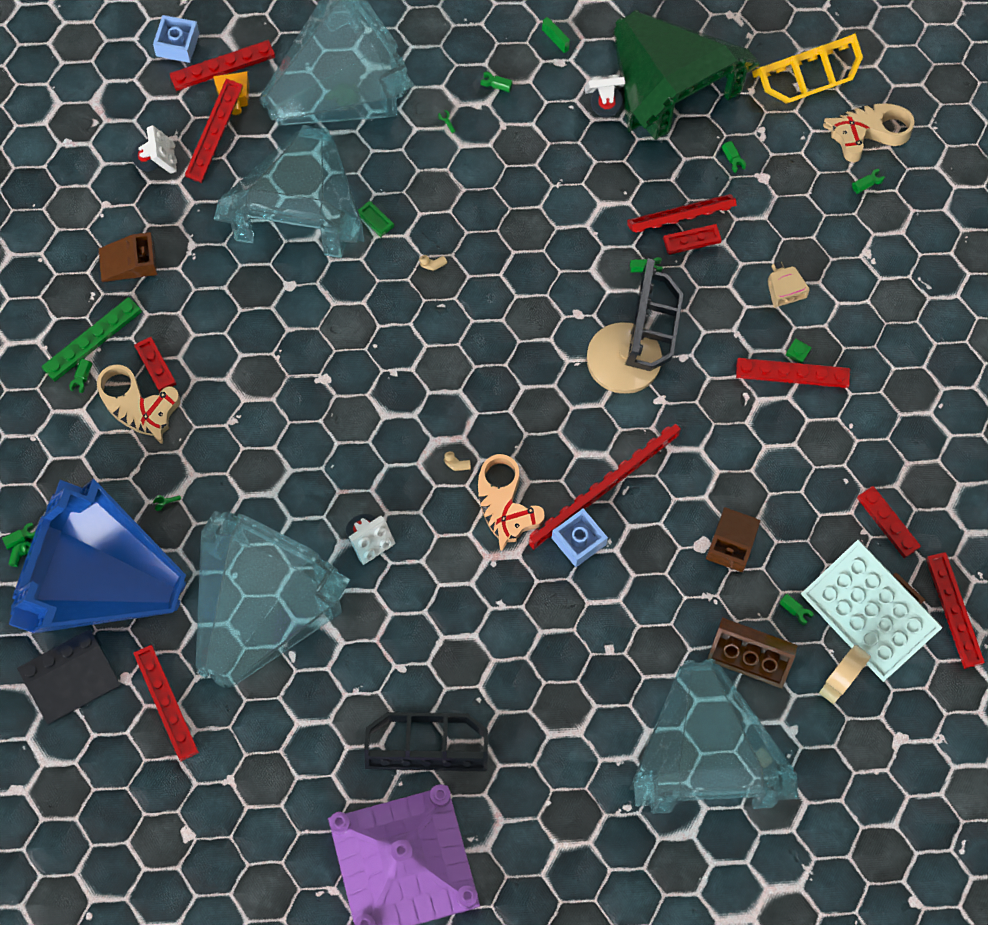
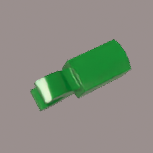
M484 72V78L488 80L481 79L482 86H492L495 89L510 93L513 80L492 76L490 72Z
M732 141L724 143L722 150L728 161L732 163L733 172H737V165H740L744 170L746 162L740 159V154Z
M879 169L873 170L871 175H866L852 183V188L856 194L884 181V176L880 178L875 176L878 175Z
M654 258V268H657L656 272H662V267L655 265L661 264L662 258ZM647 259L630 260V272H642Z
M80 359L74 375L75 379L69 385L71 391L77 385L80 386V393L85 391L84 382L88 379L93 365L92 362Z
M28 523L24 526V529H19L2 537L7 550L26 541L28 538L33 539L35 532L29 533V530L34 528L33 523Z
M788 593L779 602L793 616L796 615L799 623L804 626L807 621L803 618V615H807L810 618L814 615L811 610L803 609V606Z

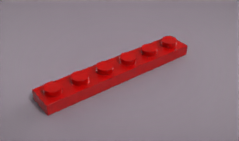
M267 40L171 72L169 75L175 90L178 91L214 79V76L225 75L275 58V53L270 41Z
M227 78L225 79L185 172V177L200 183L203 182L243 89L242 84Z
M728 194L629 219L627 223L633 232H643L646 228H659L662 224L666 223L675 224L682 219H694L697 215H711L717 210H730L731 207L737 206L736 198Z
M738 358L736 378L848 388L850 368Z
M947 553L927 556L926 561L963 668L983 665L985 661Z
M149 645L134 652L135 659L179 761L181 762L198 754V749L153 646Z

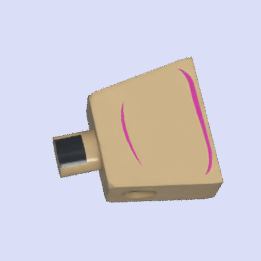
M781 261L772 265L774 272L770 274L768 279L774 308L807 298L810 289L797 269L793 266L785 269Z

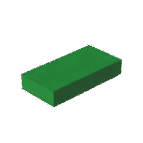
M546 17L542 23V31L563 53L567 52L570 39L550 18Z
M368 201L356 211L357 215L379 237H383L394 228V223L371 201Z

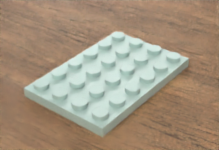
M857 540L801 593L851 648L858 645L871 655L867 665L883 682L943 628L860 540Z

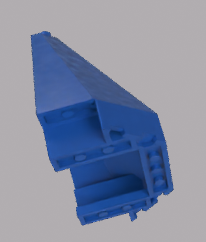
M94 478L83 488L60 480L55 494L52 495L47 505L45 515L41 517L13 593V599L15 600L11 606L10 614L12 616L9 625L32 632L33 634L173 613L177 611L180 605L178 598L180 592L182 593L185 589L186 581L184 580L186 574Z

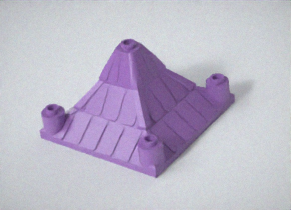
M436 785L430 791L354 812H336L328 818L354 925H418L480 907L448 785Z

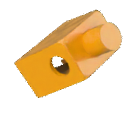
M247 72L214 76L218 95L226 78L243 85L241 94L232 112L233 115L241 114V107L247 106L249 102V79Z

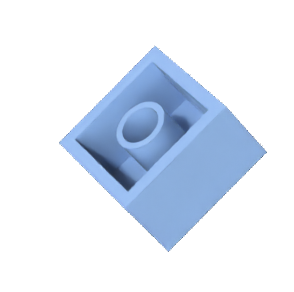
M162 15L153 42L156 56L190 63L199 37L197 22Z
M584 508L552 532L553 541L575 567L606 546L608 539Z

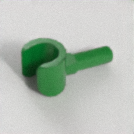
M444 110L446 118H442L441 114L438 113V118L445 121L451 133L456 132L449 120L450 113Z
M161 495L156 496L153 504H159L156 505L155 510L160 511L165 504L181 500V496L164 498Z

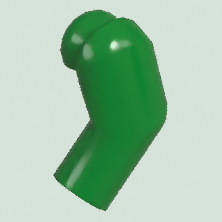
M24 541L14 546L8 565L18 567L20 558L28 554L31 543Z

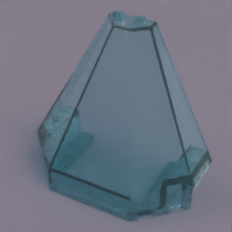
M320 0L265 87L259 100L263 107L268 108L270 118L276 120L278 125L398 117L397 99L406 95L407 90L414 87V84L406 74L408 70L403 58L397 53L396 48L398 46L394 38L367 0Z
M303 125L300 130L295 132L218 200L214 220L231 223L235 241L253 243L254 241L250 218L318 228L321 231L324 255L338 258L343 257L346 242H364L363 224L333 136L330 135V131L326 128L319 129L308 125Z
M214 511L203 530H201L196 644L197 673L204 678L209 676L215 679L214 682L221 687L228 686L232 688L340 615L342 609L339 599L350 579L338 573V569L328 561L319 559V554L314 550L243 514H238L236 517L233 513L223 512L221 514L218 511Z
M707 659L700 663H696L695 660L684 661V665L679 667L629 790H634L636 807L650 806L651 813H671L678 801L754 797L752 807L755 809L773 808L779 800L799 799L796 771L722 667L716 664L715 659Z

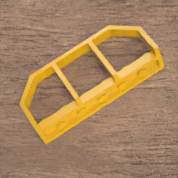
M856 34L760 67L753 70L752 74L754 78L760 76L767 94L785 103H790L853 80L863 56ZM851 43L856 59L848 77L836 82L827 55L833 54V50L837 48L839 51L849 48L848 44ZM817 55H820L829 85L807 92L799 65H802L801 61L807 59L810 62L818 59ZM791 65L801 95L788 98L771 89L767 78L771 76L770 72L776 70V73L787 70L786 66Z

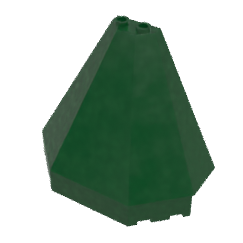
M634 10L630 15L619 18L615 23L614 37L620 77H624L625 80L622 93L628 133L643 126L653 139L657 140L670 132L675 103L724 76L727 78L724 96L729 100L742 93L747 73L760 66V63L747 48L641 13L639 10Z

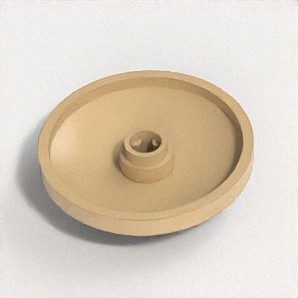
M614 323L602 328L594 335L588 347L587 365L592 377L598 384L612 392L627 394L643 390L655 380L661 367L659 366L652 371H647L625 365L631 341L632 323ZM644 337L640 343L643 345L641 356L637 355L636 359L652 363L662 358L661 348L657 340Z

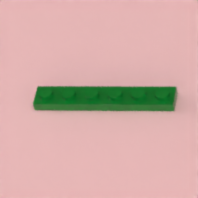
M129 297L42 365V369L54 382L77 365L80 359L87 357L142 312L141 309Z

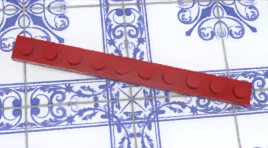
M674 424L672 427H666L661 432V435L657 439L655 437L652 438L643 450L640 448L635 451L632 458L621 462L616 471L608 472L602 482L599 484L597 482L589 488V492L585 495H579L574 500L575 503L570 507L567 505L561 509L560 514L556 518L551 517L545 522L543 528L534 530L529 538V545L532 549H536L550 538L554 529L581 509H587L675 440L681 430L677 424Z

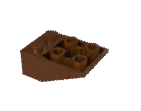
M151 232L132 234L99 248L102 282L157 275L155 247Z
M724 507L706 559L743 573L761 520Z

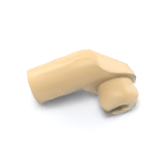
M422 255L419 258L421 267L432 271L447 264L444 256L436 260L429 259L427 255Z
M453 452L445 453L444 462L452 470H471L470 460L459 461Z

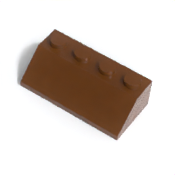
M722 617L707 661L783 688L796 656L798 645Z

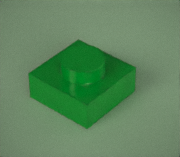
M795 338L785 356L802 364L812 347Z

